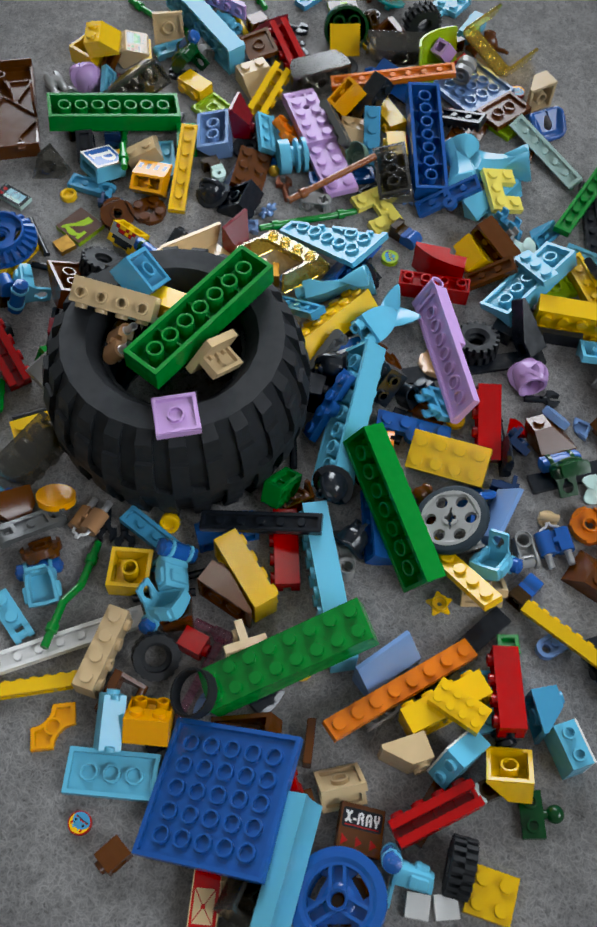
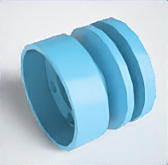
M299 137V142L297 138H293L292 146H290L288 139L276 140V160L280 170L279 174H291L292 166H294L297 173H300L301 167L303 172H308L310 154L305 137Z

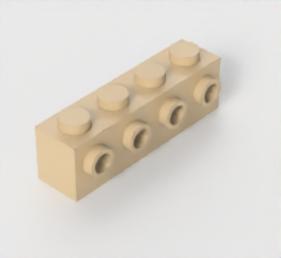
M76 274L68 300L75 302L74 306L87 310L88 306L95 308L94 312L107 315L109 311L116 313L115 318L125 321L128 320V317L136 319V324L147 327L148 323L153 324L157 320L162 299Z
M111 604L108 605L71 683L76 692L96 699L99 692L103 690L106 676L112 670L117 652L121 650L124 637L130 631L133 624L129 610Z

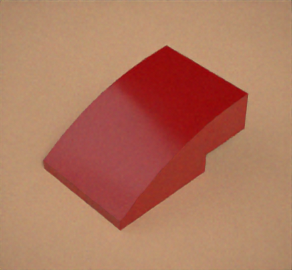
M416 241L412 267L417 272L462 278L467 257L450 254V248Z

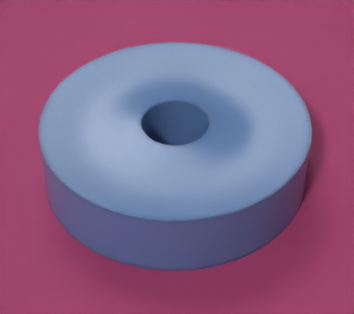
M546 405L542 410V413L561 429L566 430L570 426V423L550 406Z

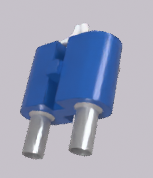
M546 522L545 526L533 535L541 559H546L549 570L556 569L553 557L557 554L559 556L566 555L569 566L576 564L572 553L575 547L567 526L560 527L559 525H552L550 522ZM548 525L554 528L551 531H549V529L545 530L548 527Z

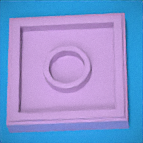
M195 392L151 398L157 440L202 433Z

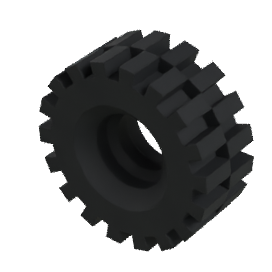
M422 0L419 1V4L414 3V6H410L408 8L409 11L404 13L405 17L402 19L403 27L411 40L413 39L414 42L420 41L428 32L441 28V14L436 5L431 1L429 3L428 0H425L424 3ZM427 19V21L424 24L419 25L421 21Z
M90 246L82 250L78 271L83 277H87L91 273H98L104 270L105 265L113 260L124 258L123 256L120 257L119 253H114L112 249L109 251L105 247L102 249L100 246H96V248Z
M469 321L467 325L463 323L460 326L466 344L462 348L466 362H470V365L477 363V366L482 365V362H484L486 365L489 363V360L492 362L494 357L497 356L500 335L497 334L498 331L496 329L492 330V325L486 326L485 322L478 324L479 321L474 323Z
M456 833L452 835L442 878V896L462 902H468V899H470L479 861L480 847L478 839Z

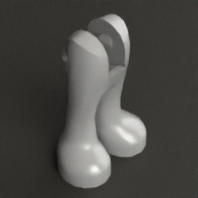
M57 70L53 71L54 75L52 76L48 73L43 75L44 82L50 92L61 93L57 89L60 88L62 93H79L74 86L66 85L64 78Z

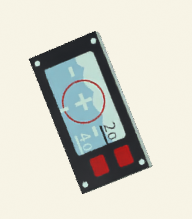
M7 183L0 188V199L20 211L32 202L30 196Z

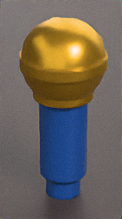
M272 157L268 172L270 176L276 177L280 170L277 166L276 158Z

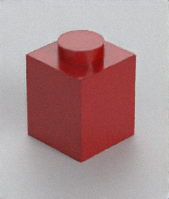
M187 625L176 642L181 652L198 661L203 656L207 657L212 648L210 637Z

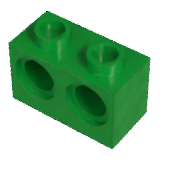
M284 467L264 481L261 501L272 508H280L291 500L290 497L296 494L303 474Z

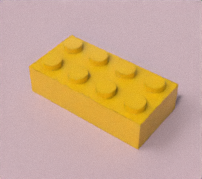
M445 677L441 679L427 701V704L475 737L492 712L491 708Z

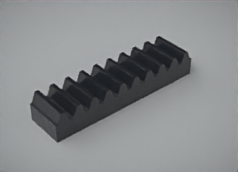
M442 107L443 127L447 124L448 128L453 126L456 129L458 126L459 130L464 127L465 131L469 128L471 132L474 129L476 132H479L487 121L485 113Z

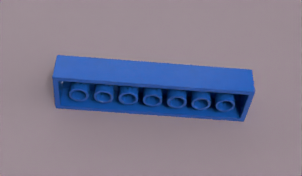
M408 82L405 92L412 200H421L449 187L440 84Z

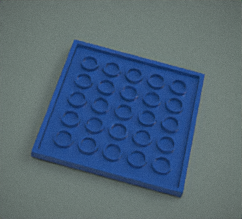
M178 717L131 853L143 858L265 885L288 791H290L304 740L299 736Z

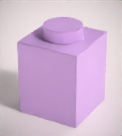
M440 37L430 50L443 63L451 62L457 53L449 42Z

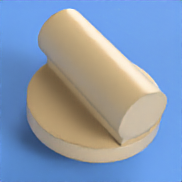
M549 510L539 512L537 517L538 524L541 527H544L546 522L557 525V522L560 520V514H555Z

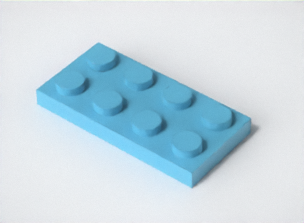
M70 746L61 793L65 795L149 802L159 773L161 754L131 751L109 753L97 751L90 747Z

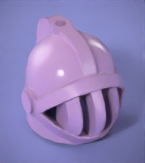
M81 62L70 67V79L79 93H97L100 90L101 70L93 62Z
M526 358L516 362L507 371L509 383L522 397L537 394L547 386L548 368L542 362L533 358Z

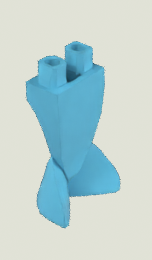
M459 134L445 141L446 162L450 166L449 186L477 174L469 158L477 152L480 145L477 138L472 134Z
M529 144L522 145L505 154L488 153L478 149L469 158L477 171L479 181H482L480 174L482 168L509 169L513 171L514 177L520 181H531Z
M366 265L356 268L342 279L319 281L310 278L302 281L303 286L294 288L297 299L316 304L333 299L348 289L369 288L372 295L377 294L371 272Z
M397 284L389 290L380 306L361 314L351 322L349 329L353 334L358 333L362 339L360 343L370 339L378 344L392 332L395 326L413 323L421 315L400 307V286Z

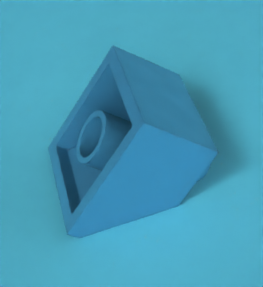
M145 246L126 256L109 271L122 288L148 295L153 294L171 280Z
M557 685L531 689L524 698L526 716L529 720L528 725L534 745L539 744L547 736L564 707V696L558 690Z

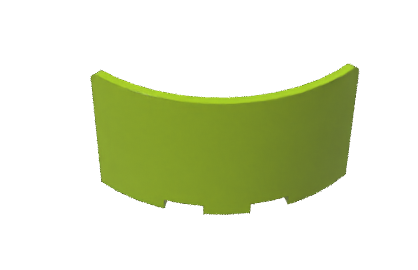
M456 25L435 29L420 39L418 66L443 63L430 51L439 37L449 42L456 50L458 32ZM456 55L453 57V59L451 60V62H453V61H455V60L457 59V58H456ZM432 80V81H422V82H424V83H432V82H434V80Z

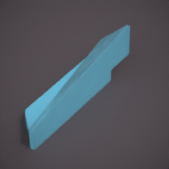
M515 178L516 184L513 187H503L505 196L522 197V187L519 179ZM485 189L462 200L465 218L477 222L481 217L488 218L490 215L494 216L496 214L491 213Z

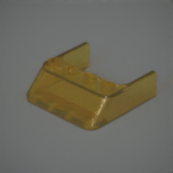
M500 3L466 26L463 35L497 76L506 78L531 60L539 49L535 48L512 66H508L480 32V26L493 18L503 6Z
M270 230L242 244L258 256L278 250L300 263L303 262L282 274L281 291L283 293H287L302 285L303 280L314 279L330 270V263L314 250H310L276 230Z

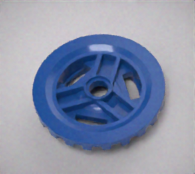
M0 211V237H5L3 241H0V269H7L21 264L33 254L38 244V234L35 225L31 223L29 218H25L22 214L16 215L12 211ZM21 230L20 235L16 239V233Z
M332 846L318 850L310 855L292 921L293 927H328V925L382 927L385 922L386 912L388 911V891L382 874L366 855L355 849L344 846ZM358 874L369 891V897L364 900L352 880ZM324 876L327 879L314 901L311 899V893L318 880ZM336 893H342L345 898L344 904L336 908L332 905V897Z

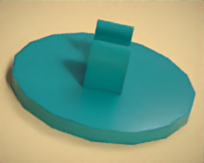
M378 0L385 5L384 9L387 11L405 6L402 0Z

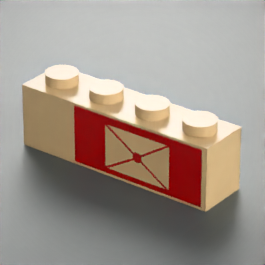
M194 869L186 927H218L219 916H224L225 901L221 900L222 890H227L228 877Z

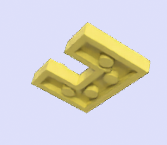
M482 168L480 174L491 213H496L498 210L502 212L505 206L510 210L509 214H521L524 209L520 197L505 196L503 187H513L516 184L513 171L509 169Z
M379 186L357 194L350 199V203L357 209L358 214L370 208L375 210L379 217L368 221L367 225L370 230L374 231V234L389 232L390 225L399 217L402 218Z

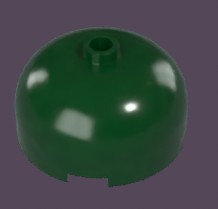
M340 4L334 7L327 14L323 26L327 43L330 45V24L360 23L361 47L369 33V24L365 14L361 9L352 4Z

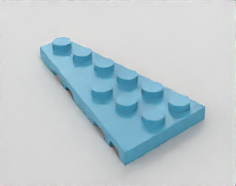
M293 220L280 229L282 236L353 269L389 238L388 232L374 234L372 230L359 232L356 228L340 226L327 228L325 224L312 226L309 222Z

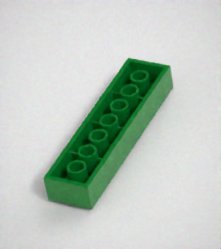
M46 92L49 131L92 129V131H176V123L181 121L177 93Z
M241 244L123 350L126 366L157 389L161 388L195 356L206 340L215 337L274 282L273 265Z
M383 422L362 427L343 441V444L402 590L406 593L446 576V573Z
M356 597L202 668L214 676L218 688L217 699L210 712L218 717L224 716L380 645L364 605ZM198 672L202 689L206 698L207 682L201 672Z

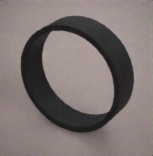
M196 667L182 670L174 679L170 690V702L173 710L179 716L190 719H200L206 716L214 707L217 699L218 688L214 676L210 672ZM201 672L207 682L206 700L197 712L188 715L181 706V689L190 675Z

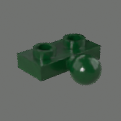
M534 790L532 804L518 803L522 840H546L544 820L547 819L550 823L559 824L564 819V811L558 805H550L546 810H543L541 790Z

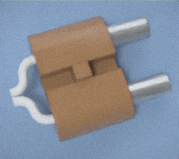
M135 322L130 324L122 323L108 333L106 342L109 344L104 347L103 359L107 364L113 365L124 358L123 350L131 343L134 330L137 329Z
M92 497L87 505H81L68 523L72 533L75 534V539L87 535L95 537L100 532V529L109 518L107 512L113 505L110 500H107L101 509L95 508L99 501L96 497Z

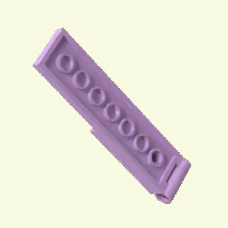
M309 88L282 94L283 105L298 137H305L310 163L318 180L320 181L347 167L348 164L337 143V136L333 133L332 125L326 119L325 110H322L319 106L320 100L314 89ZM352 172L322 187L324 193L330 195L331 198L358 192L359 188Z
M432 277L412 301V306L415 308L416 313L421 315L418 321L452 424H458L480 400L462 350L466 344L447 289L443 287L444 284L438 277Z

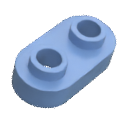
M550 634L541 638L535 645V652L542 660H551L569 649ZM542 647H547L549 649V653H545L542 650Z

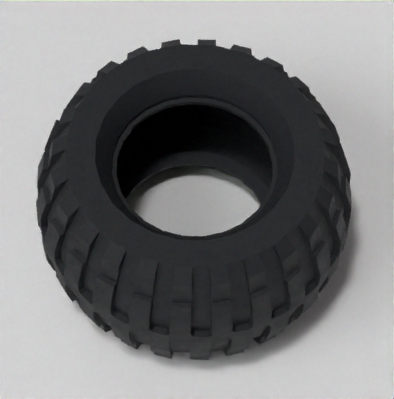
M178 246L163 247V250L149 251L171 278L164 286L184 293L189 292L229 256L225 254L215 255L209 253L208 249L192 248L191 250L178 249ZM117 258L105 265L104 270L98 273H91L86 278L121 287L109 271L123 259ZM273 284L217 334H222L231 329L238 334L230 347L243 363L239 368L227 373L232 379L220 391L207 399L197 402L202 433L161 440L156 439L151 403L139 400L127 392L130 384L139 375L126 366L125 358L113 365L107 364L103 359L104 347L109 344L106 342L108 333L115 329L118 318H115L116 313L108 311V314L104 315L94 312L95 308L88 306L87 310L74 306L75 302L68 300L69 295L63 303V311L55 315L47 342V352L43 357V400L61 449L70 456L72 463L88 480L93 479L94 483L107 494L118 499L120 502L126 500L129 504L147 512H150L153 507H159L164 514L173 513L180 516L181 509L194 508L195 514H198L202 510H210L212 504L220 501L224 507L238 502L245 490L252 493L262 486L264 481L288 457L306 421L311 366L301 327L288 307L287 302L282 298L281 292ZM144 326L140 334H142L148 327Z

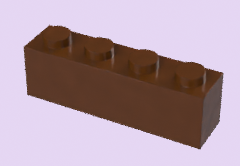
M492 215L477 224L470 232L493 262L510 255L516 257L521 254L520 249L513 243L509 235Z

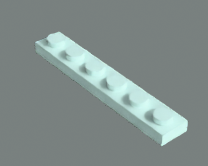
M523 114L519 115L510 124L513 131L526 144H529L530 149L570 191L583 181V178Z

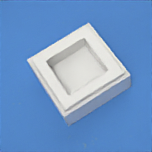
M407 891L403 918L428 922L431 896Z
M442 894L432 895L435 922L460 920L458 900L444 897Z

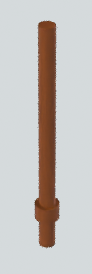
M373 153L306 188L299 189L297 193L287 197L288 202L292 203L300 198L304 199L309 196L308 194L376 160V154Z

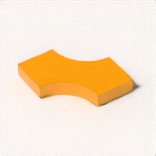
M76 702L53 704L47 720L41 725L30 729L31 753L54 750L58 736L68 727L77 725Z

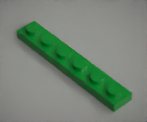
M597 168L553 228L554 232L568 238L597 197Z

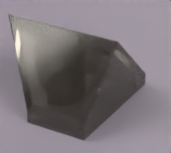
M49 143L37 155L32 179L62 180L72 169Z

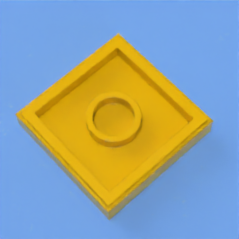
M360 23L330 24V57L338 55L360 56Z

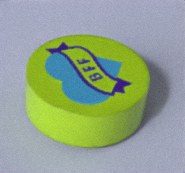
M387 250L382 253L381 262L385 266L393 267L398 263L399 256L395 251Z

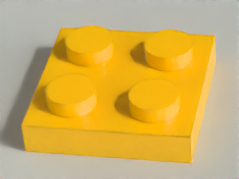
M477 864L478 868L475 874L473 890L468 902L463 904L462 913L501 927H510L520 878Z

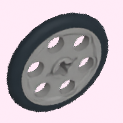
M458 485L442 487L426 496L419 505V511L427 526L437 554L454 555L465 552L475 546L488 529L490 512L487 502L481 494L471 488ZM461 500L468 501L467 505L464 507L457 506L458 502ZM441 501L448 502L444 508L437 507ZM453 514L455 519H452V522L449 524L448 520L451 519ZM476 515L477 519L474 522H466L468 516ZM436 517L435 523L426 524L428 518ZM439 532H444V533H445V536H444L443 539H441V540H436V539H435V535H436L437 533H439ZM457 532H465V536L462 539H455Z

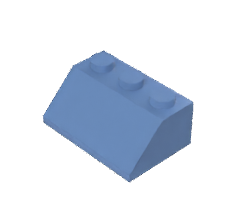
M228 108L197 113V150L209 156L216 154L218 159L233 157V135Z
M497 489L496 498L488 499L487 505L489 506L490 520L488 529L481 539L485 547L488 545L490 529L505 531L522 496L523 489ZM494 536L497 546L501 540L500 536Z
M405 631L355 667L352 681L364 696L418 666L421 656L409 631Z

